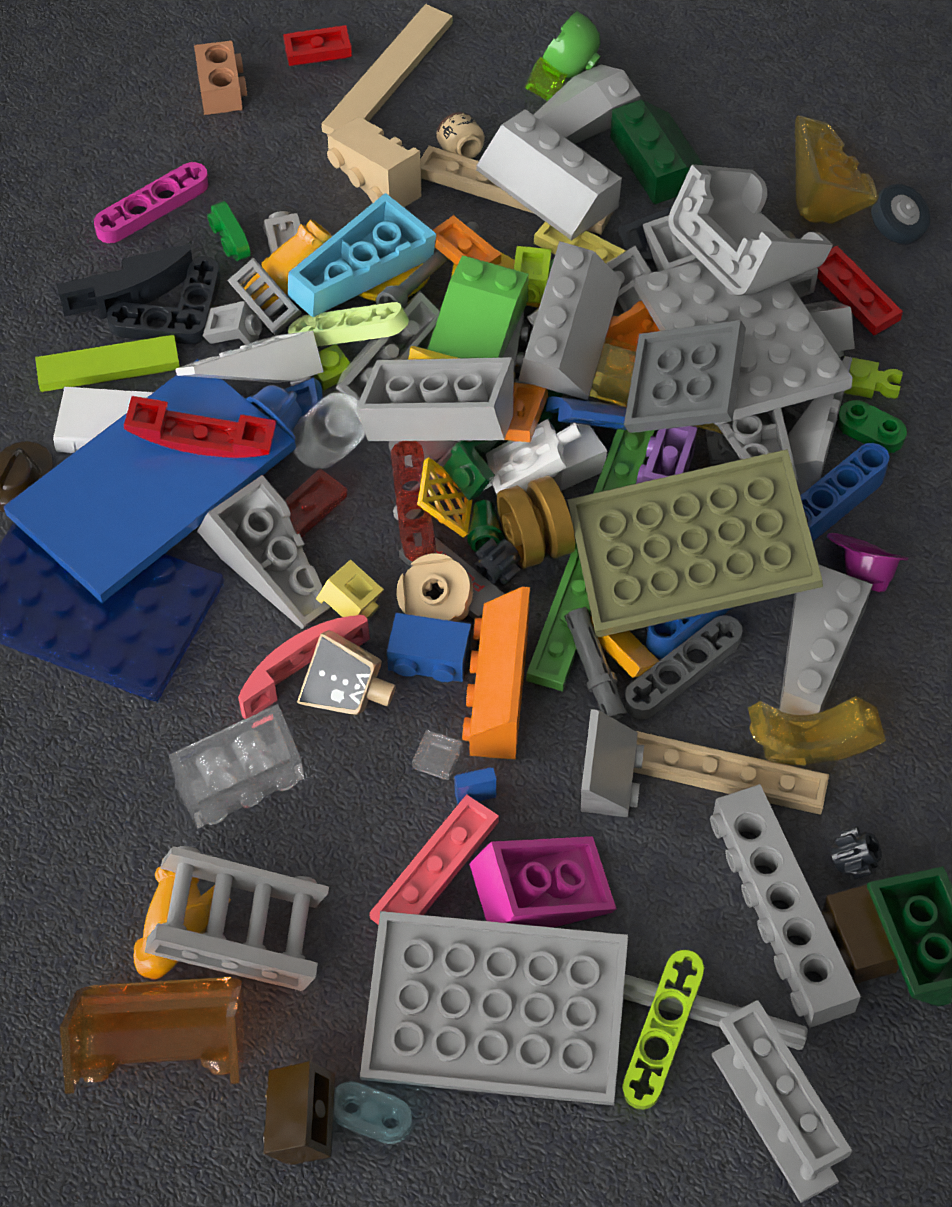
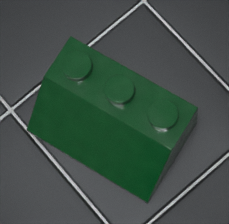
M642 99L612 109L610 138L653 204L655 205L677 197L691 166H704V164L669 112Z
M944 866L869 882L867 884L868 891L911 997L935 1006L951 1004L952 885Z

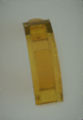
M856 696L826 711L808 715L787 714L762 701L748 707L751 719V734L757 743L763 745L766 759L776 763L808 765L836 761L859 754L886 741L877 707Z

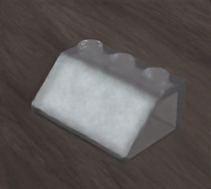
M278 704L169 755L178 793L197 829L206 824H217L224 820L227 814L242 807L249 808L255 806L263 797L278 790H288L304 778L300 755Z

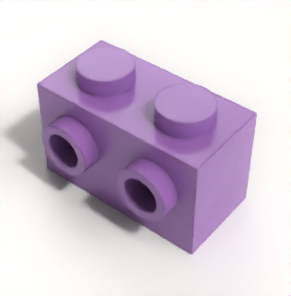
M686 426L660 429L656 437L651 436L646 451V457H649L647 465L641 464L636 484L688 472L694 455L697 428Z

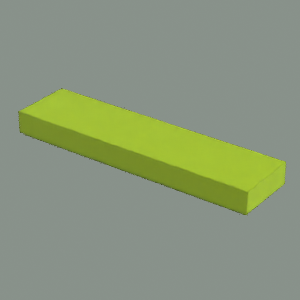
M174 335L35 357L38 384L41 392L173 371L180 367Z

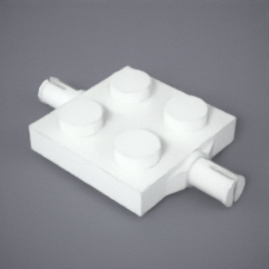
M547 419L537 425L530 443L509 440L486 454L488 466L495 474V477L485 489L493 486L497 494L500 490L518 485L526 492L530 481L548 475L552 478L555 477L560 471L567 468L562 454L564 445L583 436L578 425L573 423L571 426L556 433L554 427Z

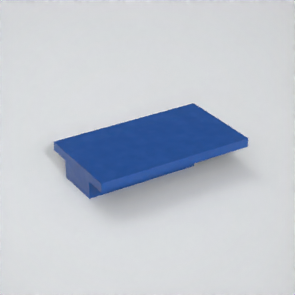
M176 375L147 397L168 402L169 411L239 422L240 414L269 419L224 380L217 378ZM124 414L3 507L6 515L103 603L200 526L209 511L261 475H264L296 449L295 440L276 425L270 454L245 458L198 455L155 444L124 430L126 414Z

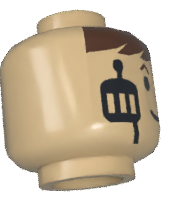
M464 112L452 113L441 121L436 135L438 143L443 150L471 159L479 154L485 140L481 127L469 114Z

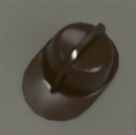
M26 441L14 443L0 452V512H5L3 506L51 471L53 466L52 455L47 448L38 443Z

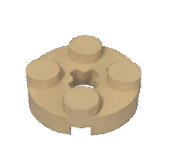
M427 554L414 560L411 563L412 567L407 570L405 576L402 573L397 584V600L405 614L460 622L467 617L473 598V584L466 570L451 557L445 554ZM438 583L439 587L444 589V592L438 599L433 600L430 596H426V592L432 590V584Z

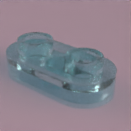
M353 1081L342 1083L335 1088L333 1119L340 1126L386 1144L401 1142L410 1133L412 1115L409 1106L403 1100ZM351 1102L357 1103L360 1106L354 1113L346 1112L344 1107ZM388 1118H395L399 1123L395 1128L388 1129L383 1125V1122Z

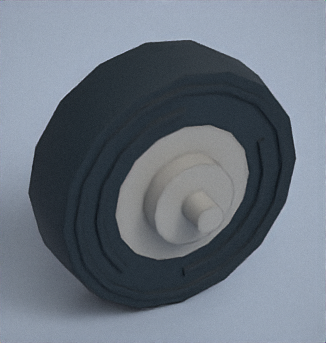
M892 184L882 189L872 202L871 214L874 224L881 234L898 244H909L919 239L930 225L931 215L927 203L916 190L907 185Z

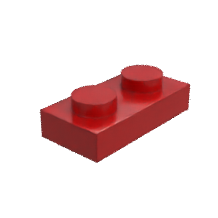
M346 25L283 34L289 66L352 57Z

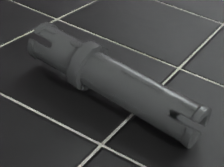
M586 607L570 611L564 618L587 673L586 675L589 680L587 687L590 692L594 693L601 712L615 720L620 719L627 714V711L616 686L618 679L616 674L611 672L607 664L600 641L596 637L589 611Z

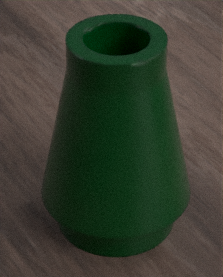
M480 500L473 506V516L467 541L475 553L491 538L497 544L504 539L495 513V505L488 500Z

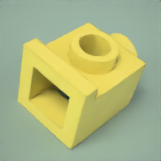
M350 559L327 580L316 600L321 604L325 601L342 617L364 615L369 619L379 608L376 600L384 589Z

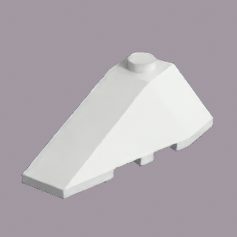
M313 331L275 335L240 346V349L219 353L220 356L205 358L176 368L177 376L272 383L290 382L291 386L311 379L312 375L323 372Z

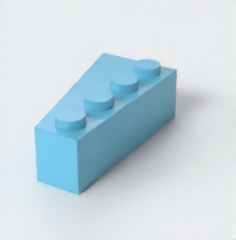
M385 193L289 272L288 297L310 316L315 317L426 262L434 254L436 233Z

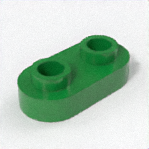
M223 201L212 205L211 213L207 215L212 231L215 234L220 233L222 237L221 244L227 257L233 256L236 261L250 257L251 253L246 236L228 204Z
M859 400L848 401L839 410L837 425L845 435L864 444H879L888 453L896 452L904 445L907 429L900 419Z

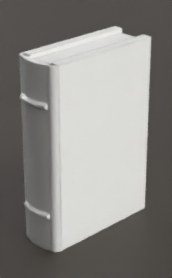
M64 387L54 433L55 450L67 453L76 452L127 413L131 396L147 398L153 392Z

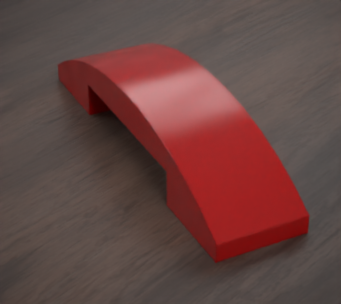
M131 396L124 422V430L155 444L198 455L227 458L257 457L270 454L276 428V420L240 414L239 422L169 411L168 402L137 396Z

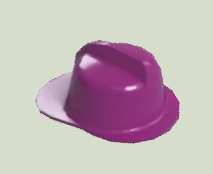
M828 533L827 535L829 540L844 547L846 575L873 584L871 588L873 591H885L889 582L894 578L900 560L909 559L905 556L891 554L873 544L838 533Z

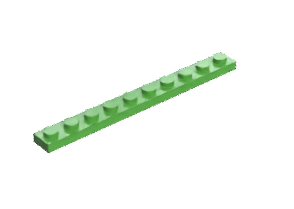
M617 429L594 493L636 484L640 466L645 464L647 459L646 451L650 437L655 436L657 430L629 433L628 430ZM576 542L575 550L571 553L526 676V681L559 691L564 690L577 653L573 636L564 616L570 611L583 607L588 609L589 615L591 614Z

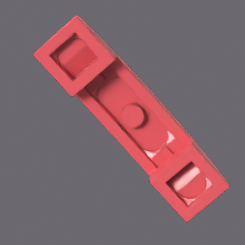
M356 615L330 620L295 635L277 647L256 667L238 696L243 718L247 721L278 700L275 685L311 662L321 633L330 630L355 645L361 646L370 640L368 619L364 615Z

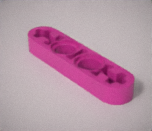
M197 162L183 164L102 210L94 218L98 239L105 243L118 242L199 196L209 186L207 169L204 165ZM165 190L174 192L173 196L165 199L157 196ZM142 206L146 208V211L141 214H132L129 212L133 207Z

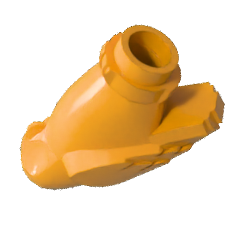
M310 219L306 225L301 224L298 227L296 235L282 244L270 257L261 263L262 268L288 296L289 272L329 240L332 235L319 223ZM257 273L245 285L244 289L246 290L253 282H255L260 277V275ZM265 283L251 297L254 300L257 299L269 288L268 284ZM275 294L261 306V309L266 310L279 297Z
M160 867L155 872L159 885L146 915L143 938L136 941L133 954L137 972L149 979L161 978L179 962L144 953L148 935L158 923L163 924L167 922L176 872L160 869ZM192 877L183 925L188 931L203 934L208 927L215 885L201 895L198 888L199 878Z

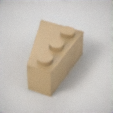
M361 117L355 118L328 135L329 150L327 155L331 164L335 168H340L344 171L355 187H360L368 194L372 203L385 193L403 207L421 197L420 151L413 147L407 150L401 147L402 141L396 137L391 140L382 136L384 135L382 129Z

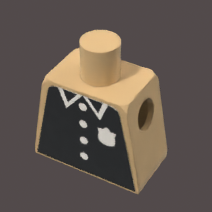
M328 630L320 634L297 703L359 715L365 710L368 700L388 707L393 698L396 685L377 678L382 660L337 633Z

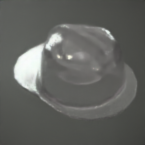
M331 393L322 398L302 416L292 432L296 437L294 453L297 458L309 467L327 468L339 462L357 446L366 435L356 411L359 400L346 393Z

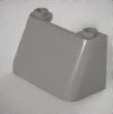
M692 165L669 215V226L672 233L735 295H753L815 269L823 264L833 246L826 237L818 232H808L801 239H790L761 213L767 199L766 183L755 171L749 169Z

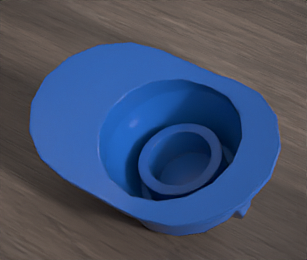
M268 385L253 397L246 398L247 401L269 419L276 420V425L294 440L296 439L292 432L301 418L302 411L295 401L297 397L295 391L286 392L275 385Z

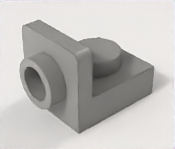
M280 211L269 215V219L264 220L263 229L265 235H267L271 254L298 233V227L300 226L298 213L289 214L288 211Z
M245 301L210 308L203 337L210 344L240 338L246 345L258 341L262 330V321Z

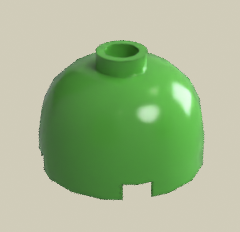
M576 11L562 26V32L557 39L554 38L540 62L547 70L559 77L571 78L582 73L585 69H592L601 58L597 54L601 40L596 25L585 15Z

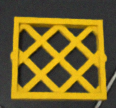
M428 457L424 460L417 505L438 519L440 523L445 524L461 537H465L469 530L472 499L468 501L462 492H458L455 488H458V486L446 470ZM436 473H438L443 478L439 479ZM447 483L452 493L447 494L442 484ZM431 485H436L441 495L436 496ZM450 499H456L460 509H455ZM444 500L450 511H445L440 501ZM429 502H434L437 508L432 506ZM448 516H453L455 521H453Z

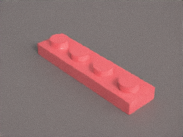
M466 794L369 912L370 919L379 925L380 911L424 915L498 824L499 815Z

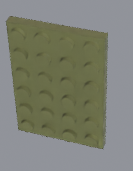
M788 449L567 500L597 638L823 587L820 568Z

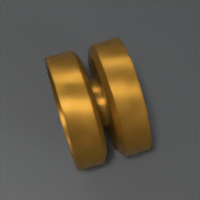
M548 475L530 481L527 493L518 485L500 490L497 493V506L506 540L519 552L521 560L517 564L522 569L543 562L545 552L554 559L574 552L575 535L571 516L561 490L552 477Z

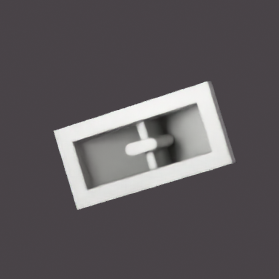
M577 424L583 436L564 445L562 454L567 468L560 471L554 478L561 491L602 472L607 450L590 425Z

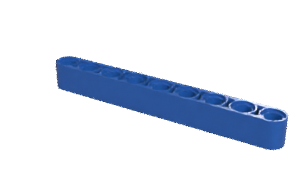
M876 443L864 444L800 495L812 542L882 485L889 462V453L883 446ZM733 607L648 626L647 649L656 658L663 659L714 618L723 616ZM658 633H667L671 636L664 637L660 636Z

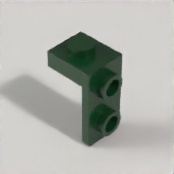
M462 440L451 449L450 453L452 456L443 468L468 501L478 497L495 477V474L482 458L486 457V454L502 445L505 440Z

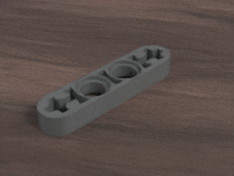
M727 615L714 618L634 680L626 688L624 706L627 713L637 719H648L735 652L740 646L743 632L739 621ZM719 631L723 634L728 631L732 633L731 639L723 636L716 642ZM699 649L707 654L708 659L702 663H695L689 660L687 653L691 650ZM665 671H673L679 675L680 681L676 684L668 685L660 680L659 675ZM650 693L648 704L643 701L635 703L636 695L644 698Z

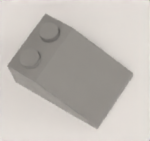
M591 709L581 787V812L628 817L629 806L637 807L640 784L632 783L633 769L642 768L644 745L636 744L638 732L600 710Z

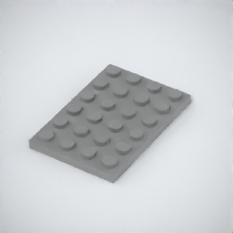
M701 261L635 277V290L659 331L735 320L742 321L746 331L733 420L851 389L852 376L788 280L753 295H735ZM719 422V423H714V424H715V425H718V424H722V423H726V422Z
M380 911L360 1071L361 1080L614 1105L628 935Z

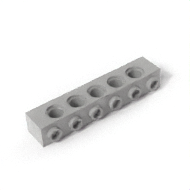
M759 784L717 798L713 815L710 816L713 832L717 838H723L727 847L726 858L728 865L733 873H739L743 882L741 889L744 900L749 908H755L759 917L757 924L760 935L765 943L770 942L776 954L774 956L776 970L782 980H788L793 991L790 996L795 1012L799 1017L804 1015L809 1028L854 1013L861 996L761 785ZM746 831L751 832L754 835H756L757 838L746 839L742 837L740 833ZM767 866L773 873L763 874L755 867ZM780 900L787 903L790 908L785 910L778 909L771 902ZM799 936L807 944L802 946L795 945L789 941L788 937ZM816 972L824 981L812 982L807 979L804 973Z

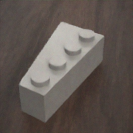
M819 565L823 587L794 594L779 708L780 715L813 728L816 727L865 612L873 585Z

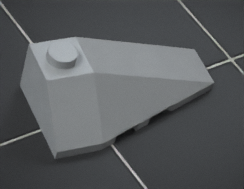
M601 64L574 76L533 115L570 142L576 144L611 128L612 109L638 101L640 94L624 70Z
M845 356L842 363L849 372L852 358ZM844 391L814 398L788 434L798 477L797 486L799 493H804L821 479Z
M261 475L209 511L201 523L198 533L220 559L303 629L331 606L325 601L321 604L316 600L323 587L315 568L310 566L303 551L304 543L300 534H296L289 516L291 513L277 491Z

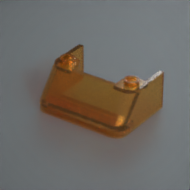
M222 977L104 984L78 989L74 993L60 1026L65 1094L75 1092L80 1078H83L86 1082L104 1081L108 1079L110 1073L117 1069L118 1064L201 1059V1065L204 1068L210 1069L212 1074L223 1075L230 1073L231 1084L239 1083L243 1066L242 981L237 978Z

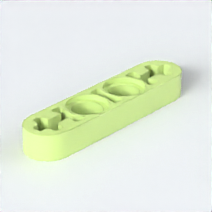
M390 302L323 312L315 317L305 315L295 320L289 326L288 334L313 331L317 346L393 336L401 332L408 325L409 319L400 303Z

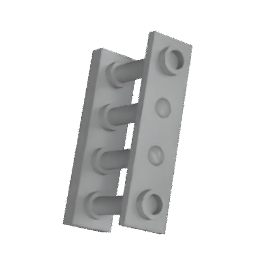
M172 846L162 860L160 869L176 872L167 922L163 924L158 923L148 935L144 953L303 991L316 978L318 965L317 962L305 960V957L302 955L309 907L316 908L328 895L329 886L317 884L316 880L310 877H290L201 854L194 847ZM192 877L215 882L207 932L203 934L188 931L183 925ZM231 887L254 892L247 940L243 944L228 941L223 935ZM270 897L293 902L286 951L282 954L266 950V947L263 945Z
M757 1000L722 1018L719 1026L730 1044L713 1052L712 1057L800 1203L837 1184L839 1180L831 1166L849 1157L852 1149L760 1002Z

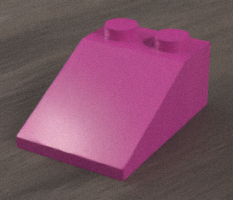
M593 836L490 842L469 863L486 921L554 928L612 913L616 910Z

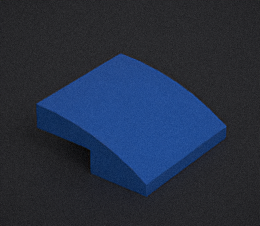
M563 397L547 398L546 412L559 413L558 422L627 430L624 426L627 406Z

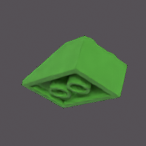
M462 255L449 282L428 350L457 358H502L528 302L529 274Z

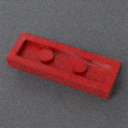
M838 246L831 248L826 260L821 266L817 267V278L842 304L851 307V313L873 335L899 322L903 311Z

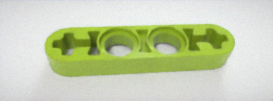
M677 951L667 961L623 1083L624 1098L629 1105L636 1109L643 1110L655 1105L666 1082L703 979V962L698 954L693 951ZM685 960L692 962L691 969L697 972L695 976L688 975L683 985V991H691L689 997L676 989H665L667 983L675 987L678 980V971L673 967L675 964L682 966ZM674 998L682 1004L683 1013L677 1020L669 1021L662 1018L659 1014L658 1008L663 1000ZM658 1037L666 1041L669 1052L665 1058L656 1061L647 1057L644 1045L649 1039ZM638 1061L651 1069L663 1070L661 1076H657L654 1072L651 1073L649 1088L654 1090L652 1096L645 1094L642 1100L635 1098V1090L630 1087L632 1082L639 1083L644 1073V1068H636Z

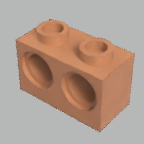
M233 41L194 45L204 115L243 110L241 97L247 96L245 76L238 77V73H243L241 53L234 54Z

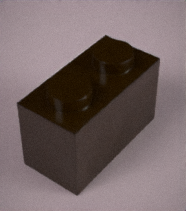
M867 885L827 895L821 914L854 983L857 984L896 973L899 965Z
M311 1061L269 1070L263 1154L288 1165L331 1157L335 1073Z

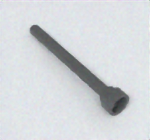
M476 222L466 224L476 234L478 233L479 226ZM438 250L399 286H388L379 293L376 298V304L398 302L404 309L407 306L408 296L440 268L448 258Z

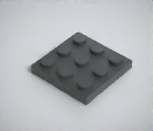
M735 320L639 334L624 426L628 432L635 433L733 421L746 331L742 321Z

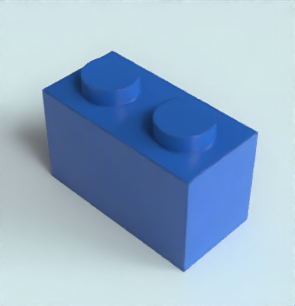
M396 613L387 648L388 671H394L402 676L420 675L433 677L440 682H463L471 645V624Z

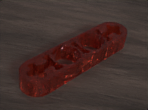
M399 441L391 450L399 530L404 555L409 560L414 561L421 556L434 554L436 552L433 516L417 505L420 487L413 491H407L402 488L409 481L421 483L425 460L422 445L417 441ZM412 455L413 467L406 468L405 456ZM413 509H421L425 512L418 519H409L405 516L407 512ZM421 532L422 545L415 546L414 533Z

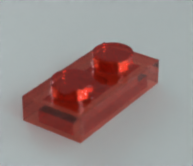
M321 468L284 500L291 513L289 518L296 534H300L301 538L347 497V488Z

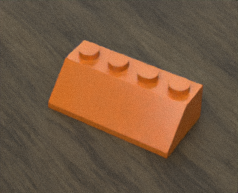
M520 587L484 603L482 618H475L473 639L480 641L479 651L472 650L470 673L476 674L475 684L468 683L466 707H473L472 717H464L462 735L463 741H469V756L516 760L529 628L530 587Z

